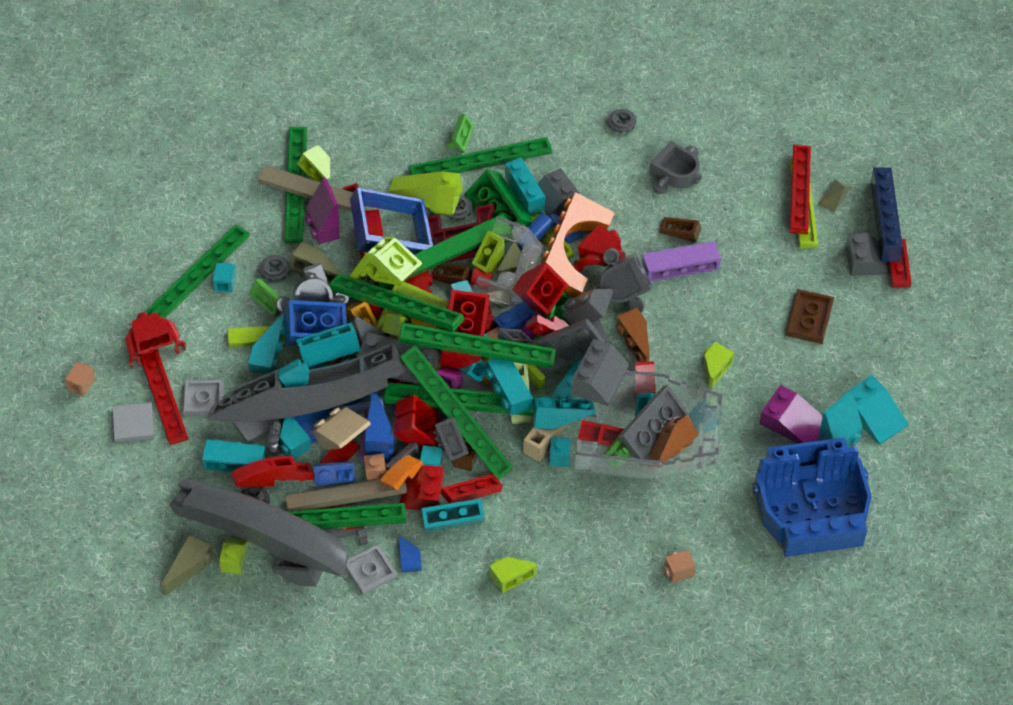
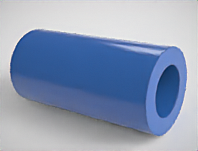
M541 212L516 239L518 241L517 246L524 252L526 250L530 252L555 223L545 213Z

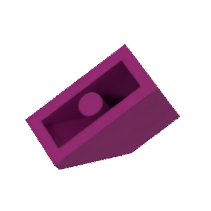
M447 367L438 370L437 373L449 388L461 389L463 385V372Z

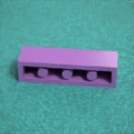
M715 241L648 252L643 254L642 266L650 281L720 269L721 262Z

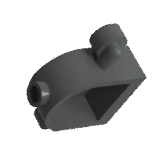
M670 141L651 161L649 174L658 178L653 185L655 193H666L668 185L675 188H688L700 182L702 175L699 174V151L696 147L688 146L683 148Z
M614 248L607 249L603 258L610 265L604 270L597 289H612L614 292L610 301L623 303L631 300L629 309L638 308L640 313H642L645 303L637 296L650 291L652 283L636 252L618 260L619 252Z
M317 273L305 274V278L301 279L293 290V300L345 303V305L349 301V297L337 292L333 295L329 285L321 278H318ZM286 296L279 297L276 302L277 308L284 312V308L290 299Z

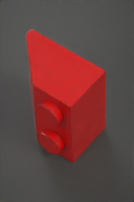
M544 262L523 273L512 290L533 311L549 315L568 284L548 263Z
M423 465L413 479L408 477L405 479L407 493L401 494L400 503H405V509L421 510V508L440 505L442 497L441 488L444 484V467Z

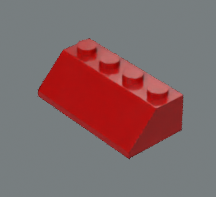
M452 289L449 310L464 316L463 322L454 332L484 337L490 295ZM442 350L441 366L461 369L479 362L481 357Z

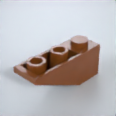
M635 308L617 316V324L615 325L617 333L623 335L629 349L632 348L635 352L638 362L649 361L647 321L638 308Z
M689 415L675 417L663 426L647 460V467L656 466L659 468L664 466L669 458L680 454L682 448L690 446L693 443L692 440L699 436Z

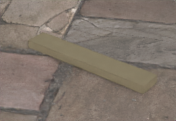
M267 165L258 177V182L309 199L312 198L320 184L318 181ZM330 186L338 208L352 212L350 198L353 192Z
M380 479L287 495L286 502L288 512L314 510L407 493L405 481L396 491L384 485Z

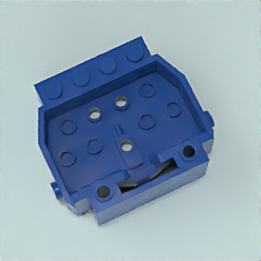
M845 437L767 448L766 457L760 460L755 483L752 484L753 493L756 496L763 526L777 542H781L785 557L864 546L867 534L866 520L872 497L867 481L868 472L866 468H863L862 461L858 457L857 447H848Z

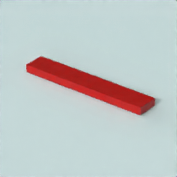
M793 145L789 233L808 235L811 146Z
M158 349L140 354L139 357L169 445L187 441L188 435Z

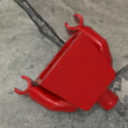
M598 225L577 246L580 259L574 261L573 267L581 273L587 265L608 266L609 264L604 261L603 256L609 248H614L619 252L618 260L624 258L625 252L622 251L621 238L617 231H609L603 226Z
M146 312L139 313L137 319L131 322L132 328L128 330L125 338L127 351L131 356L129 358L131 368L134 360L138 361L139 367L141 366L140 358L136 356L137 352L140 355L173 344V340L175 342V353L179 354L178 346H182L184 351L186 350V343L179 339L180 335L175 324L170 320L161 318L158 313L150 315Z

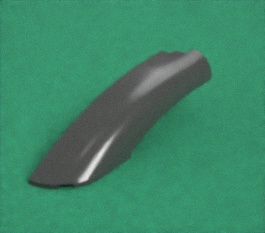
M393 342L353 360L323 368L310 369L309 381L303 387L285 388L278 377L279 369L225 394L218 404L212 406L207 418L209 421L223 422L261 421L318 412L354 401L388 387V378L399 376L403 370H406L405 365L400 359L401 354L396 343Z
M186 478L178 484L180 491L169 504L174 514L229 532L267 550L277 558L340 577L344 573L347 565V554L343 543L337 537L280 508L233 490Z

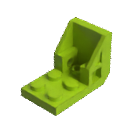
M386 236L364 255L349 277L363 281L362 278L367 279L369 275L374 281L399 286L422 265V262L395 237Z

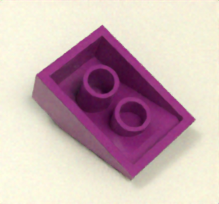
M326 177L322 178L307 205V214H305L307 225L312 227L310 228L312 238L317 239L318 244L340 239L338 204Z
M780 385L762 410L759 424L797 444L814 442L818 440L822 415L798 393Z

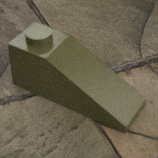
M301 242L292 254L289 268L303 274L304 268L320 262L328 284L338 274L344 275L319 249L304 242Z
M188 536L161 583L163 594H169L202 571L206 564L211 563L213 553L210 543Z

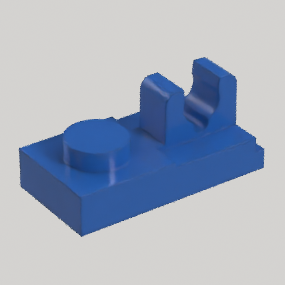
M354 461L314 464L315 485L355 481Z

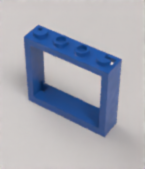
M356 188L350 198L358 250L360 252H369L385 238L369 235L364 206L412 214L417 243L403 240L398 241L413 255L433 246L423 199Z

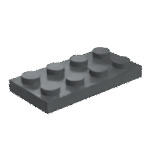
M588 318L525 344L556 349L553 369L536 366L544 375L582 361L593 339L605 341Z
M368 332L357 358L393 342L396 343L402 356L415 345L399 343L397 339ZM417 346L434 368L440 355L439 351ZM406 365V370H403L399 376L392 378L422 386Z
M665 385L620 433L619 437L639 465L646 466L663 426L675 417L690 416V414L670 386Z

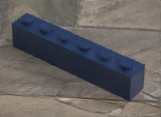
M873 167L871 189L881 262H900L903 243L892 168Z

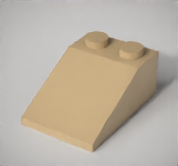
M336 407L329 412L330 416L326 420L321 419L314 424L315 428L311 433L324 450L340 449L370 426L371 423L347 407Z

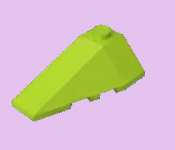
M442 171L393 177L388 192L395 195L423 199L425 207L429 208L431 212L453 216L463 190L460 173Z

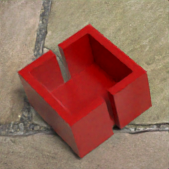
M416 395L397 401L394 436L407 445L410 442L417 443L420 452H422L423 445L437 446L436 436L433 431H435V424L439 423V412Z

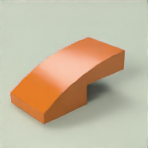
M407 455L396 462L383 475L380 481L397 491L407 477L413 479L423 465V462Z

